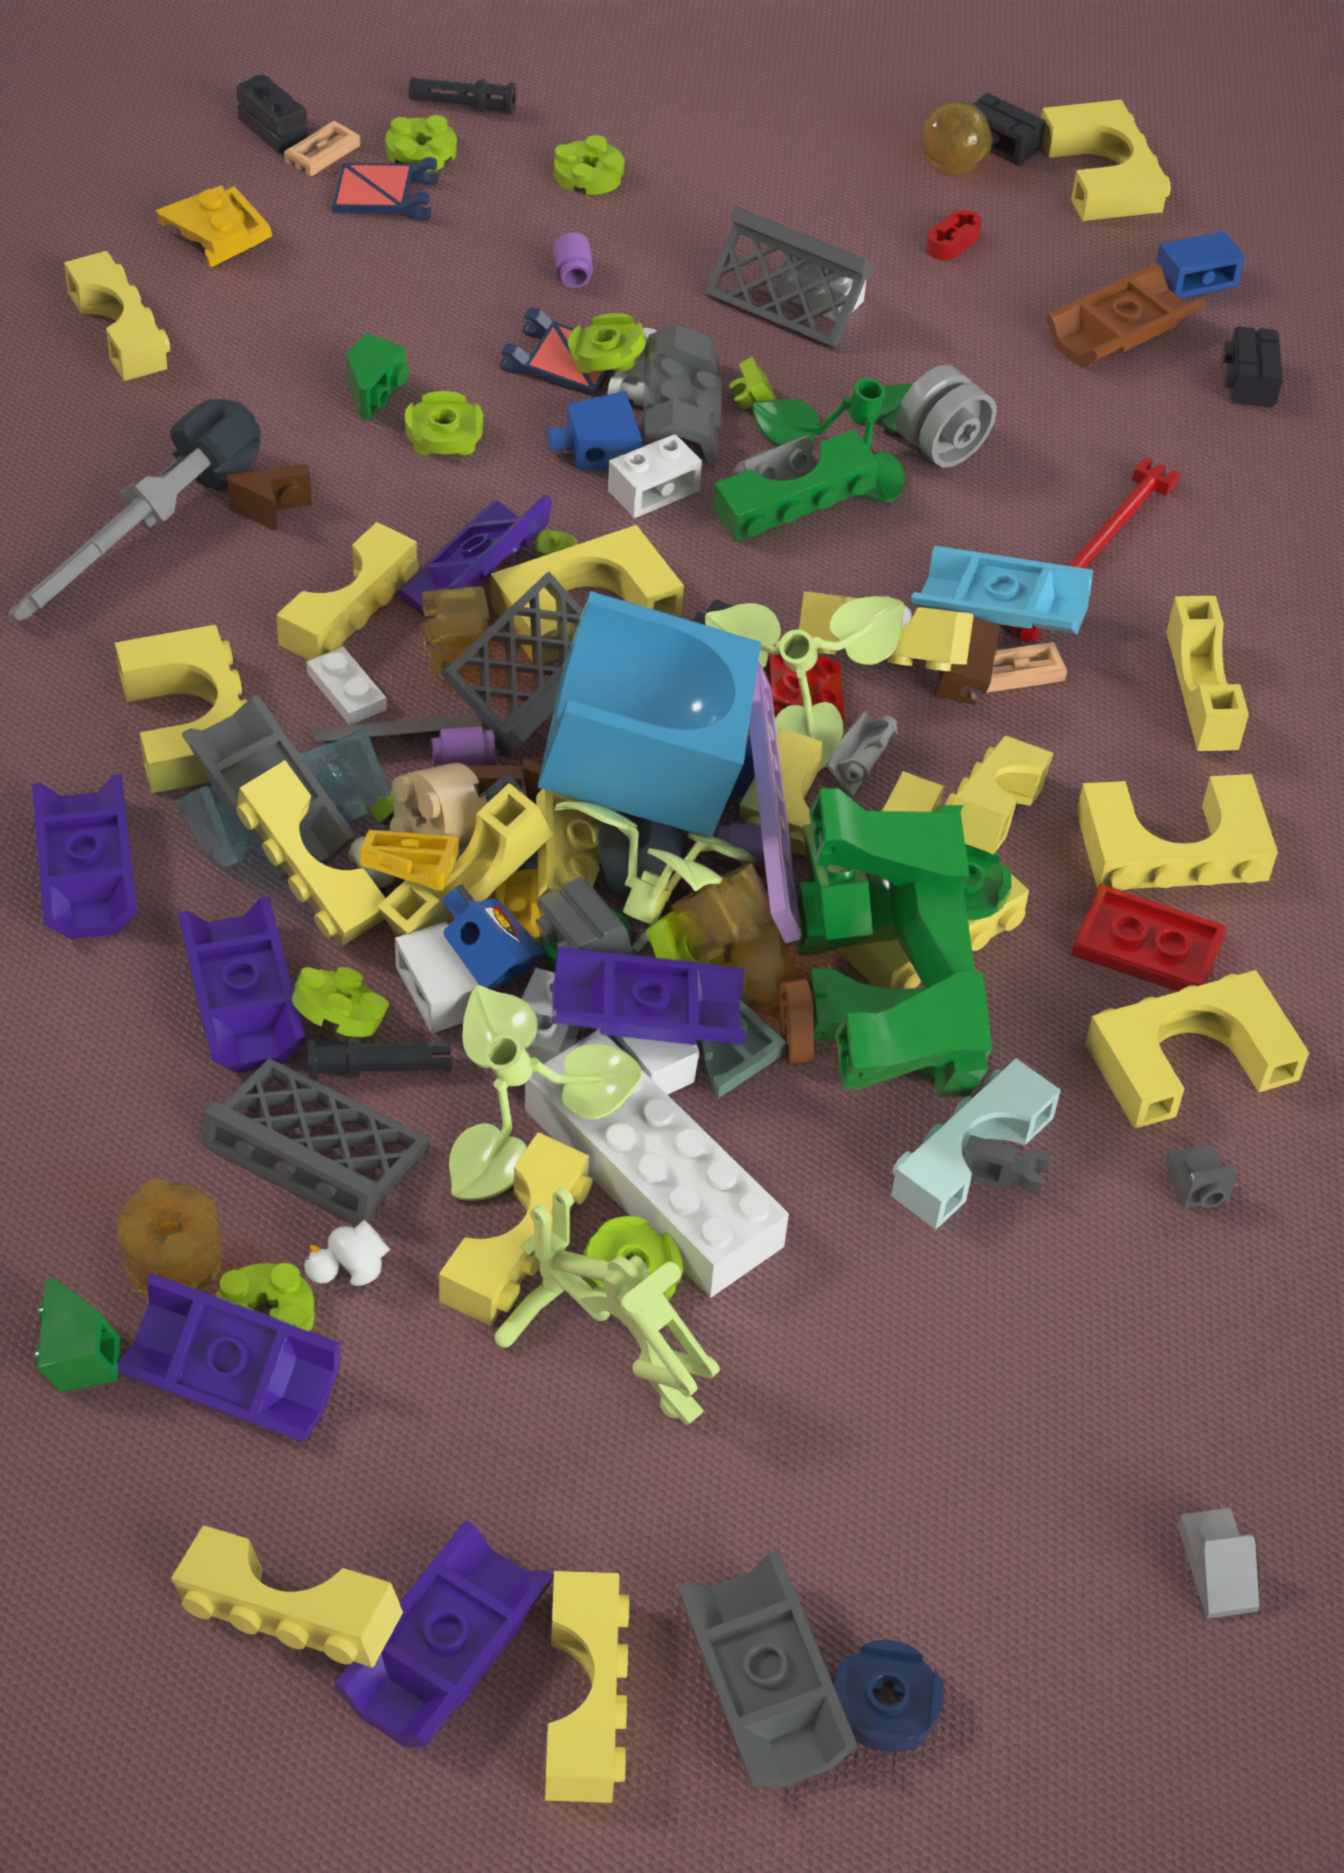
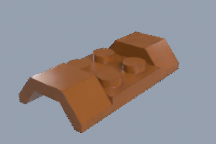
M1155 263L1047 313L1046 321L1055 348L1076 365L1082 367L1118 349L1121 352H1125L1177 327L1180 319L1205 308L1207 301L1200 298L1189 304L1184 302L1168 289L1162 266Z

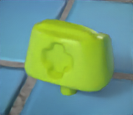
M543 530L535 538L537 558L578 544V541L568 533Z

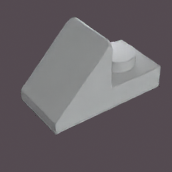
M1231 1508L1181 1514L1177 1526L1206 1619L1257 1612L1259 1609V1592L1254 1536L1251 1534L1240 1536Z

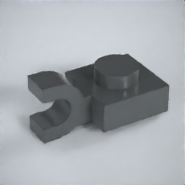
M970 1135L964 1160L972 1172L970 1181L1006 1190L1009 1182L1019 1185L1030 1193L1040 1195L1044 1176L1034 1174L1030 1170L1046 1173L1051 1154L1031 1151L1025 1153L1020 1158L1015 1156L1016 1147L1002 1144L995 1139H984Z

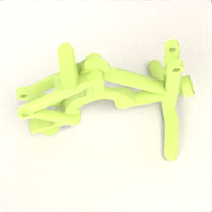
M561 1187L552 1195L553 1231L550 1213L544 1206L539 1204L530 1211V1216L534 1221V1234L521 1245V1249L528 1257L535 1254L537 1259L540 1260L542 1284L521 1301L495 1333L496 1344L502 1348L511 1346L537 1313L566 1291L593 1319L605 1321L611 1313L630 1330L642 1350L640 1357L633 1363V1373L638 1378L649 1381L661 1395L660 1407L665 1415L670 1418H680L688 1426L704 1412L691 1396L697 1391V1385L689 1373L711 1379L720 1371V1368L712 1357L707 1356L663 1295L680 1278L681 1270L679 1266L675 1263L667 1262L649 1275L645 1262L638 1256L632 1257L629 1261L622 1256H617L609 1262L565 1251L570 1242V1206L574 1204V1199L567 1189ZM587 1277L603 1281L606 1290L601 1286L592 1289L583 1278ZM667 1324L688 1354L672 1350L658 1330Z

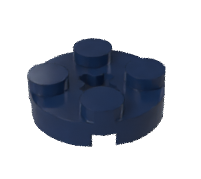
M893 1640L872 1641L863 1645L861 1651L853 1654L849 1659L847 1656L839 1665L833 1686L856 1742L868 1748L885 1752H896L905 1749L914 1750L921 1747L927 1735L935 1728L943 1704L942 1681L936 1669L933 1673L930 1666L922 1660L923 1654L914 1647ZM883 1685H889L893 1687V1694L897 1697H902V1701L895 1702L892 1706H886L881 1704L880 1700L875 1699L873 1693H880Z

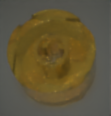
M482 586L422 591L424 616H430L428 622L422 623L425 648L433 647V650L428 652L431 676L441 675L461 653L488 629L486 619L489 618V613ZM492 640L488 641L489 659H492ZM478 651L473 655V657H478ZM463 665L457 672L479 671V667Z
M751 863L722 875L721 883L707 884L695 892V894L692 891L671 905L677 921L701 963H706L726 951L725 948L735 943L738 947L749 943L761 936V931L775 924L770 911L769 895Z
M154 1179L146 1182L142 1186L141 1191L131 1197L122 1208L117 1221L118 1241L123 1268L134 1288L148 1296L147 1282L151 1273L197 1290L204 1289L214 1280L222 1264V1244L216 1203L211 1197L197 1188L186 1184L168 1183L162 1179Z

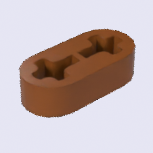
M806 979L782 982L780 985L781 1037L787 1042L784 1058L788 1065L811 1062L814 1057L813 1001L810 986Z

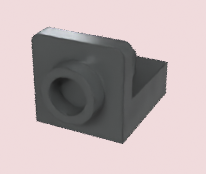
M1213 1144L1168 1151L1165 1165L1184 1209L1197 1206L1214 1207L1229 1201L1237 1173L1233 1166L1222 1167Z

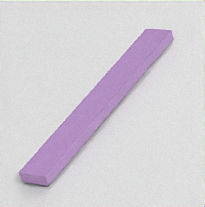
M758 661L749 728L770 911L784 942L789 943L799 940L802 933L772 690Z

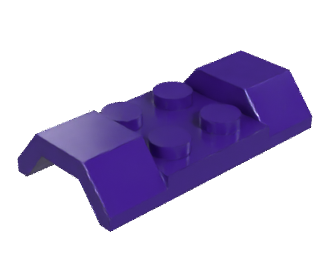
M543 495L522 516H517L498 500L492 501L397 590L400 598L425 617L455 615L478 592L480 580L486 579L492 573H495L497 565L505 557L514 554L520 547L526 546L548 525L552 505L549 495Z
M122 774L113 775L95 793L60 796L42 783L32 784L44 925L69 939L117 934L137 914Z
M260 898L244 916L206 922L188 911L178 912L190 973L211 1060L236 1073L258 1069L269 1058L284 1064L305 1043V1035L299 1011L292 1003L294 992L270 898Z
M558 947L552 988L551 1024L601 1029L602 1035L695 1045L696 1040L741 1045L744 1044L746 1038L745 1030H741L740 1001L744 968Z
M151 1273L147 1282L149 1303L135 1342L118 1363V1372L296 1440L306 1441L323 1416L340 1368V1342L206 1291H200Z
M465 1520L399 1602L403 1614L374 1667L352 1662L336 1680L335 1688L359 1718L401 1746L425 1747L455 1707L459 1709L522 1627L523 1619L553 1582L554 1575L547 1570L526 1571L494 1551L476 1526Z

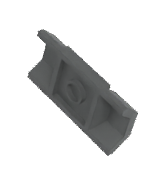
M674 324L649 334L646 340L642 441L650 443L667 435L676 434L679 437L701 444L707 463L714 465L717 461L718 432L721 429L722 378L719 377V357L711 336Z
M258 694L251 697L232 716L204 730L190 728L182 733L183 739L205 769L206 778L253 847L257 846L280 880H288L290 877L281 864L275 866L270 862L262 848L264 841L255 829L249 830L244 826L237 814L236 807L238 806L237 801L240 787L283 761L288 763L311 795L308 813L299 825L301 840L310 855L320 863L325 864L355 839L356 835Z
M779 1550L768 1553L751 1572L709 1587L687 1582L677 1586L699 1650L752 1786L780 1789L833 1769L857 1747L855 1737Z

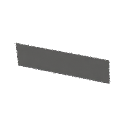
M476 713L319 727L312 728L315 742L440 731V729L483 727V724Z

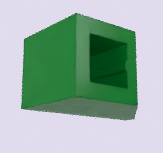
M365 333L346 353L347 385L360 419L368 421L378 409H382L386 405L388 398L395 390L406 383L409 375V366L406 365V348Z
M56 1278L45 1280L44 1299L39 1305V1319L41 1322L40 1343L35 1348L34 1354L35 1363L40 1374L45 1375L60 1393L116 1381L118 1378L120 1335L97 1309Z

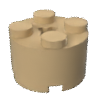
M451 763L396 777L392 783L395 818L390 822V831L459 836V849L468 846L476 827V813L487 804L486 797L478 798L473 784L480 783L476 775L461 763Z

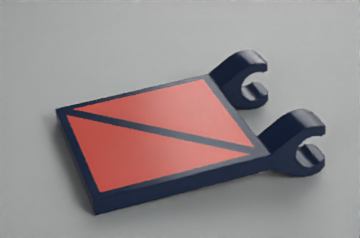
M426 157L414 164L342 163L332 203V211L350 213H405L418 220H427L431 216L432 209L430 207L423 208L419 205H428L430 195L427 192H418L409 197L408 195L412 179L430 186L438 182V173L426 171L436 170L437 160L432 157Z
M537 308L528 309L524 319L529 321L523 326V333L530 337H543L531 356L513 343L506 344L501 350V354L507 356L500 362L501 370L508 373L524 371L595 397L610 370L593 371L591 373L578 372L575 362L571 358L568 346V338L574 328L552 321L544 312Z

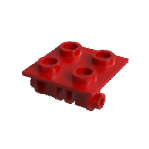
M769 653L768 661L764 668L767 671L766 677L772 690L776 719L784 708L791 705L804 707L797 672L790 670L785 665L781 653L778 655ZM817 655L815 665L806 671L812 706L822 702L831 703L839 711L844 725L845 715L840 663L826 656Z

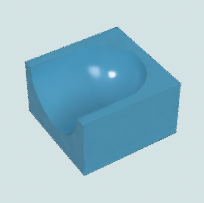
M590 591L563 665L538 788L712 838L744 764L761 642Z

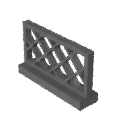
M735 206L729 219L733 222V225L704 293L837 348L866 279L871 280L876 265L863 257ZM741 234L751 238L756 252L738 260L734 249ZM759 242L768 245V247L761 249ZM780 250L784 253L788 266L770 274L764 256ZM792 256L800 258L801 260L794 263ZM758 259L764 277L747 284L741 267ZM812 263L816 265L821 279L803 287L797 269ZM824 269L834 273L826 276ZM735 270L741 288L728 294L717 290L723 275ZM791 272L797 290L779 298L773 280ZM841 277L853 280L848 295L835 301L829 283ZM767 283L773 301L757 307L753 303L750 291ZM824 286L829 304L811 311L805 294ZM744 294L746 302L736 297ZM800 297L806 314L791 321L786 318L782 304ZM843 305L841 312H839L838 307ZM776 308L778 315L769 312V310ZM832 310L836 324L829 337L819 332L814 318ZM808 321L811 329L801 324Z
M549 571L441 673L444 679L489 729L493 730V733L497 736L494 740L495 747L503 756L523 743L553 713L563 665L572 641H568L567 622L578 625L583 612L579 604ZM544 587L556 600V611L540 609L539 592ZM529 602L530 608L524 607ZM515 615L530 617L531 636L514 634ZM540 619L557 621L558 640L541 637ZM504 626V632H498ZM489 640L505 642L506 661L489 659ZM515 643L532 645L533 664L516 662ZM542 647L559 649L558 668L543 666ZM478 651V657H473V655ZM463 665L478 666L480 686L469 685L457 670ZM489 668L506 670L507 689L490 687ZM516 672L533 674V693L517 691ZM544 675L549 676V677L544 681ZM491 697L508 699L509 716L503 722L491 709ZM518 700H522L523 702L518 706Z
M270 1058L223 1104L214 1100L203 1111L202 1146L355 1225H359L363 1220L370 1223L375 1218L376 1205L425 1153L429 1146L428 1137ZM270 1078H273L287 1085L289 1090L264 1093L262 1086ZM319 1101L328 1106V1111L304 1113L301 1103ZM293 1104L295 1114L270 1117L267 1106ZM259 1107L262 1118L250 1119L237 1111L239 1109ZM358 1121L368 1126L369 1131L344 1133L341 1123ZM333 1124L335 1135L310 1137L308 1126ZM299 1127L302 1138L290 1139L274 1130ZM398 1141L409 1147L405 1152L385 1154L382 1143ZM373 1144L376 1155L351 1158L348 1147ZM339 1148L342 1159L331 1160L315 1151ZM380 1169L382 1177L376 1183L355 1171Z

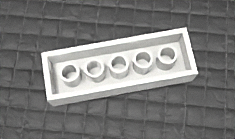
M598 1029L543 1065L558 1074L566 1075L564 1070L565 1058L570 1051L580 1046L604 1044L619 1050L621 1049L607 1035H602L601 1029ZM537 1071L532 1072L529 1080L525 1083V1111L554 1140L589 1155L588 1175L629 1216L641 1217L650 1221L649 1227L656 1229L661 1235L666 1232L674 1239L682 1256L683 1271L710 1298L784 1247L789 1213L644 1071L642 1080L625 1102L611 1114L597 1119H584L571 1113L565 1107L561 1097L565 1084H557Z

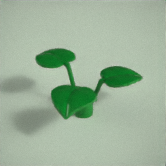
M872 378L860 379L855 384L851 398L843 397L841 405L819 426V415L816 410L808 403L795 399L754 402L753 414L762 434L774 445L781 446L809 435L812 446L814 434H823L847 409L854 423L866 425L864 442L871 451L874 423L881 422L887 431L899 434L896 426L897 411L905 394L914 383L883 386L879 381ZM878 452L873 454L878 460L876 486L859 496L882 503L893 502L902 493L905 483L904 470L894 455L888 452Z

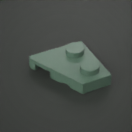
M742 1000L740 1001L741 1030H745L746 1033L744 1044L733 1045L696 1040L712 1092L717 1098H720L786 1053L787 1042Z

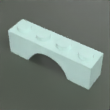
M1017 1058L1004 1070H994L986 1079L979 1093L973 1098L971 1096L965 1097L956 1107L953 1117L944 1125L940 1123L934 1125L925 1136L923 1144L915 1152L907 1151L898 1159L892 1170V1174L895 1177L891 1197L936 1230L966 1202L972 1172L965 1163L963 1154L965 1153L970 1135L984 1139L1007 1140L1026 1145L1054 1118L1061 1090Z

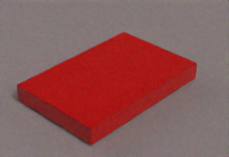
M1099 884L1073 945L1071 956L1179 992L1191 985L1200 986L1207 984L1228 926Z

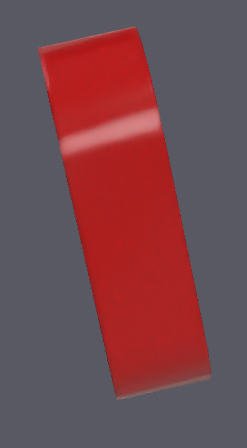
M957 210L928 232L927 253L932 258L938 260H950L958 256L979 239L982 225L981 216L971 210Z

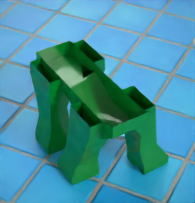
M827 788L819 790L809 811L816 866L836 865L873 874L867 877L873 934L826 940L821 923L816 882H802L797 892L802 933L800 939L796 940L798 956L817 955L847 946L898 940L925 987L890 989L859 983L832 968L811 969L807 981L813 1001L814 1041L837 1043L842 1090L862 1089L917 1071L935 1082L937 1097L970 1096L988 1070L987 1057L992 1051L984 978L983 972H975L964 894V885L969 878L961 810L964 805H938L934 812L865 811L839 788Z

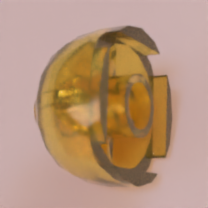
M950 100L940 103L930 111L922 123L920 141L925 159L929 164L931 163L937 167V170L941 173L959 175L976 168L977 162L982 159L984 154L985 158L987 157L991 149L992 136L988 120L977 106L963 100Z
M774 921L753 926L739 935L731 949V961L723 963V966L744 968L741 1000L751 1010L764 1014L780 1013L781 983L798 980L795 959L791 960L788 948L784 947L792 944L791 942H784Z

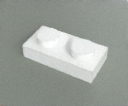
M344 647L306 662L308 676L349 725L387 710V701L384 694Z

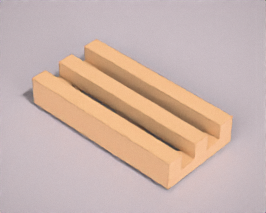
M333 121L284 151L285 162L289 165L295 162L296 169L301 171L305 168V173L311 177L359 147L360 135Z
M1050 642L996 650L991 683L986 692L1065 681L1067 669L1055 643Z

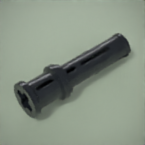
M411 77L409 82V99L473 105L474 109H477L479 112H484L485 109L504 110L508 115H513L516 107L517 86L515 82H509L508 85L487 83L486 79L477 80L475 84ZM431 89L457 91L458 94L431 92ZM467 93H474V95L468 96ZM491 95L503 96V99L491 98L490 96H491Z
M308 1036V1078L315 1079L317 1074H347L350 1079L361 1076V1071H451V1057H431V1055H450L451 1042L361 1043L360 1038L348 1036L346 1041H317L315 1036Z

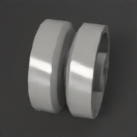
M940 365L927 371L914 382L905 394L897 411L896 426L899 434L911 444L921 448V452L942 468L953 467L969 458L988 437L995 423L997 407L995 400L975 384H972L971 380L952 365Z

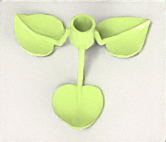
M884 596L864 597L845 603L837 609L830 620V630L839 642L824 641L820 637L812 639L803 630L789 631L782 637L781 641H778L781 635V627L775 613L764 605L756 603L739 604L727 609L708 612L705 615V623L709 627L760 641L758 661L762 668L767 664L769 653L772 655L781 653L785 665L790 670L797 672L804 707L791 705L784 708L775 719L777 736L780 730L785 728L821 741L820 770L826 767L825 764L842 741L844 726L839 711L831 703L822 702L812 706L806 671L810 670L817 661L816 649L823 648L839 651L845 647L848 657L857 664L874 665L886 660L896 649L900 638L905 606L901 600Z
M562 802L556 804L554 811L577 809L602 822L617 827L629 838L628 877L624 885L632 889L623 912L652 925L659 920L666 901L669 900L672 890L682 877L691 885L694 891L707 884L721 883V876L709 868L693 862L700 852L717 851L726 856L733 857L739 861L745 871L756 866L758 858L753 854L733 846L725 840L714 836L710 838L688 832L687 838L697 842L684 860L672 853L649 848L648 854L659 858L667 865L661 876L644 871L642 877L638 878L639 832L636 829L638 825L607 807L589 802Z
M475 985L467 1003L463 1020V1046L470 1060L482 1068H491L497 1077L494 1081V1087L498 1091L503 1127L500 1131L492 1124L482 1123L466 1129L459 1135L452 1147L449 1159L452 1182L451 1194L459 1200H484L499 1195L514 1185V1166L527 1149V1145L521 1139L509 1136L512 1132V1121L507 1095L508 1086H520L526 1083L532 1072L537 1071L557 1084H565L561 1097L565 1107L571 1113L584 1119H597L607 1116L618 1109L642 1080L643 1074L639 1064L630 1055L612 1046L587 1044L569 1052L564 1062L566 1075L558 1074L541 1064L538 1058H531L525 1050L533 1042L538 1028V1019L533 1008L525 1000L517 996Z

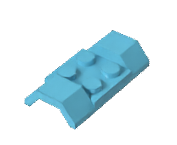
M934 546L929 577L921 593L913 592L911 604L916 608L924 607L974 614L973 617L1013 627L1031 629L1034 625L1039 629L1078 634L1088 609L1093 570Z

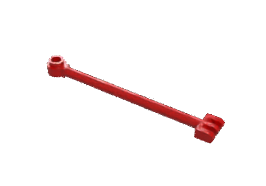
M1145 457L1134 470L1132 481L1139 483L1137 487L1067 566L1086 569L1149 495L1156 491L1167 496L1178 483L1181 473L1173 469L1164 477L1167 466L1160 463L1150 471L1153 460ZM1034 625L1031 629L1022 628L1020 641L1031 642L1037 640L1041 635L1042 629L1036 628ZM1010 626V634L1014 638L1017 637L1020 627Z

